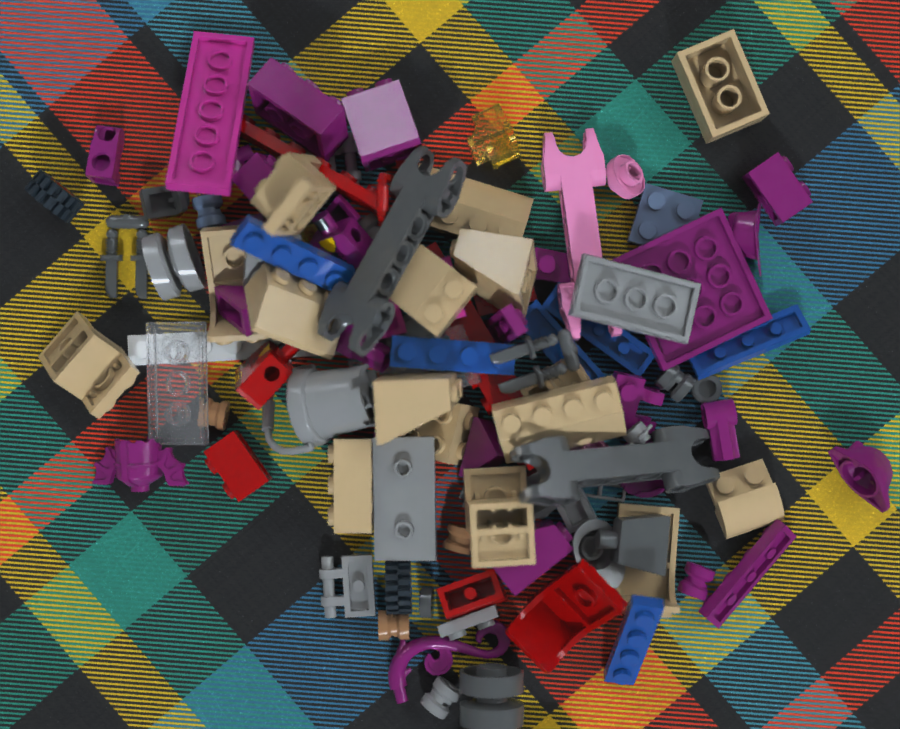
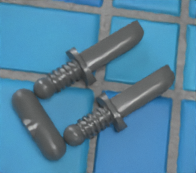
M110 215L106 218L107 227L112 228L106 233L107 254L100 255V261H106V294L109 298H117L118 261H123V255H117L118 232L115 229H140L136 233L137 255H130V261H136V294L140 299H147L148 269L143 256L141 239L148 235L145 228L148 227L149 221H145L143 215Z
M561 329L558 332V337L555 334H549L532 341L530 336L524 337V343L490 354V360L494 364H502L528 354L530 359L536 358L535 351L554 346L559 340L566 365L559 363L556 366L544 368V370H540L539 365L534 366V372L498 384L501 393H513L536 384L541 389L545 387L544 381L564 375L567 372V368L571 372L577 371L580 367L577 355L578 349L568 329Z

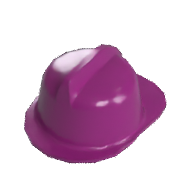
M759 203L755 211L733 212L729 214L728 222L744 257L758 261L759 275L762 276L759 247L761 203Z

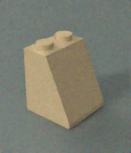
M460 228L458 238L452 240L450 257L454 258L455 261L454 269L477 287L476 295L500 310L512 304L514 309L518 308L526 318L538 270L533 239Z
M457 371L383 374L373 381L376 445H383L451 411L459 402V398L463 397L462 379H457Z

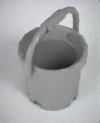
M314 364L292 368L293 373L288 378L286 388L287 410L294 432L303 445L282 447L273 439L272 431H274L275 411L273 394L262 406V431L270 448L281 455L307 453L313 451L314 447L330 442L333 437L375 426L373 381L378 378L374 370L366 372V369L369 367L368 364L327 370H318Z

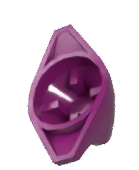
M855 441L848 449L835 446L828 451L839 474L856 494L882 513L890 508L889 486L893 478V470L885 454L874 447L864 446L860 441Z

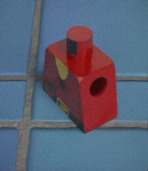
M267 340L235 370V391L259 410L293 373L291 358L300 349L283 342L277 346L271 340Z

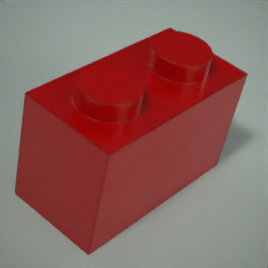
M239 430L232 431L204 451L207 457L204 460L207 467L213 474L218 473L225 482L222 484L224 491L231 499L236 498L238 502L273 479Z
M494 569L436 589L445 617L451 621L492 605L508 601L501 578Z

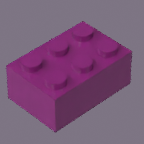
M271 57L247 83L255 114L313 155L319 156L328 162L348 139L345 109L342 102L334 96L328 97L322 93L313 81L309 79L304 80L296 75L293 68L284 62L280 64Z

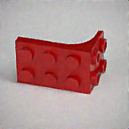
M583 558L538 590L508 625L505 632L544 673H550L578 641L622 613L629 603Z

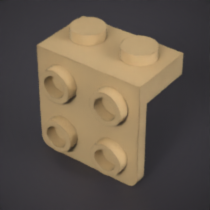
M457 403L451 411L401 436H435V460L461 466L473 417H478L480 408Z

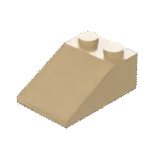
M420 243L390 300L440 339L478 289Z

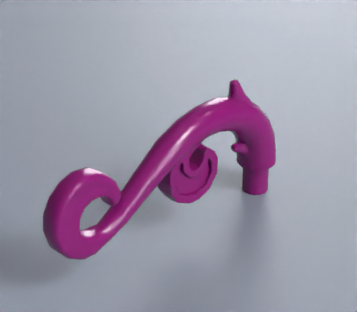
M494 620L495 625L477 630L475 640L478 644L482 643V639L486 634L491 633L497 636L498 645L491 650L480 649L458 640L450 641L449 637L446 636L443 638L436 635L422 636L406 643V640H400L388 669L389 688L394 691L397 704L408 701L405 689L407 685L406 677L412 669L406 668L409 661L415 655L429 649L438 650L440 653L439 658L435 659L431 653H427L424 665L426 671L431 675L440 676L451 669L453 663L451 651L485 659L502 656L510 645V638L505 632L507 627L502 622Z

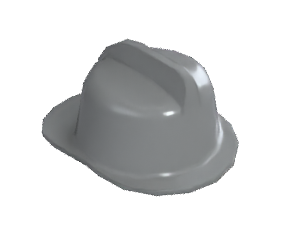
M600 519L588 520L582 523L575 531L574 539L571 543L574 550L571 553L576 563L584 558L616 589L624 579L625 566L610 561V549H599L595 545L597 530L612 531V526Z

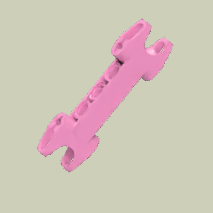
M594 128L585 129L582 140L583 151L576 156H567L559 151L553 132L544 133L542 137L541 177L544 192L559 191L571 282L559 283L557 285L559 312L565 328L572 335L573 341L580 339L581 318L569 316L568 313L581 255L588 254L603 258L593 187L606 185V168L604 154L600 148ZM608 326L611 337H617L622 334V329Z

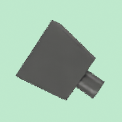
M649 514L616 517L613 520L612 531L597 530L595 537L596 548L610 549V561L666 576L671 516Z

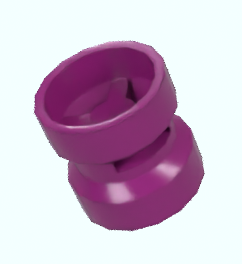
M687 561L684 571L688 577L685 576L683 580L679 581L677 590L706 601L708 585L705 583L713 581L716 572Z

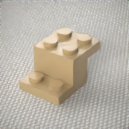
M289 152L282 155L275 162V170L272 174L262 180L255 188L256 194L250 202L268 219L262 228L271 236L299 235L337 188L318 170L322 162L314 155Z
M78 311L38 356L53 382L81 399L90 414L98 419L114 407L119 396L125 389L130 388L134 384L136 377L140 373L124 350L94 329L89 320Z
M526 466L464 468L466 531L470 534L471 567L486 568L536 564L533 504L520 503L518 495L523 492V489L527 488Z

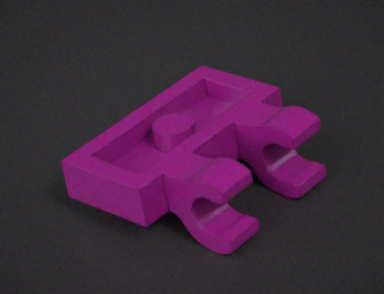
M614 371L613 377L620 396L626 432L641 420L645 426L653 425L648 431V434H651L655 431L657 423L651 421L652 418L649 416L636 414L639 402L643 400L662 406L665 394L661 393L658 388L644 386L646 379L642 376Z

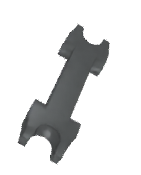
M420 145L399 167L390 185V195L395 199V202L351 282L340 281L331 290L325 301L318 323L317 333L332 342L341 335L348 325L354 324L349 338V349L364 357L386 333L395 315V305L389 301L392 293L435 215L441 218L450 215L460 197L466 177L467 165L459 158H451L437 173L430 175L434 165L435 154L428 147ZM423 156V157H424V158H423V162H422V164L420 165V167L418 168L419 161H420L421 157ZM456 169V174L454 178L451 180L454 170ZM335 318L331 329L328 331L330 322ZM365 334H366L365 341H364V343L360 346L361 340H362V338H363V337L365 336Z
M684 425L663 427L651 433L653 443L570 450L566 436H554L517 446L510 451L511 461L531 464L540 475V485L523 489V492L518 494L520 503L548 507L566 505L580 500L579 488L662 479L666 493H680L712 483L721 477L718 469L701 466L692 456V446L704 443L706 439L710 438L708 430Z

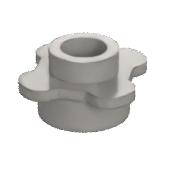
M640 420L626 432V436L622 437L628 442L627 445L644 444L651 437L648 431L653 425L645 426Z

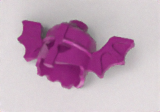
M147 436V441L138 440L135 443H131L130 440L116 438L114 440V449L112 446L106 447L104 458L94 463L96 475L92 483L98 485L112 484L116 474L118 480L131 487V492L150 491V484L161 478L163 473L169 486H186L189 484V481H187L184 474L186 464L179 462L174 457L173 448L166 447L162 450V444L156 441V436Z

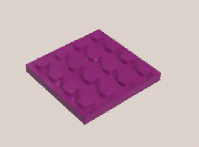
M722 207L611 260L701 284L688 344H680L645 335L661 371L672 368L773 319L741 248L734 238V233Z

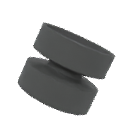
M484 663L460 669L459 691L464 695L471 696V698L464 699L459 703V724L467 729H518L524 725V702L511 698L524 693L523 669L498 663Z

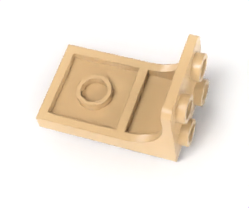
M240 225L203 227L200 231L210 300V324L207 332V341L211 343L216 342L218 345H228L234 341L245 340L249 343H259L269 338L255 332L251 336L246 337L218 312L214 287L218 285L243 286L245 252L231 246L230 240Z
M618 503L617 517L649 514L671 516L666 576L625 566L624 579L616 590L628 603L632 595L661 598L664 601V611L661 618H672V613H680V606L677 603L675 594L680 508Z

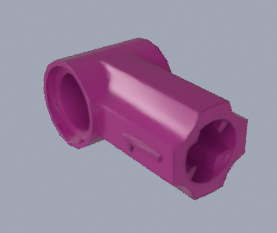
M348 325L341 333L335 351L352 360L357 359L363 364H368L373 370L383 373L389 367L390 347L378 341L373 349L364 357L356 354L349 349V338L354 325ZM366 334L362 338L360 346L364 343Z
M733 399L701 403V417L704 428L709 432L712 460L725 461L739 458L740 453L735 425L738 422L737 411Z

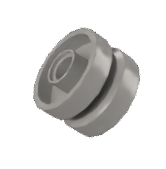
M185 224L169 228L167 241L158 232L142 237L141 245L144 260L153 285L162 300L167 301L179 297L182 285L189 292L206 288L207 282L203 264L195 241Z

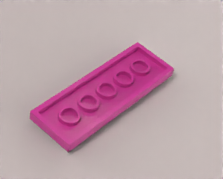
M200 31L193 32L166 175V190L230 196L247 96V83L249 82L255 47L254 37Z

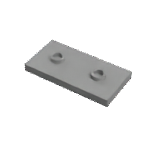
M582 254L568 315L680 344H688L701 284L608 259Z
M400 436L383 445H376V437H372L374 561H436L435 436Z

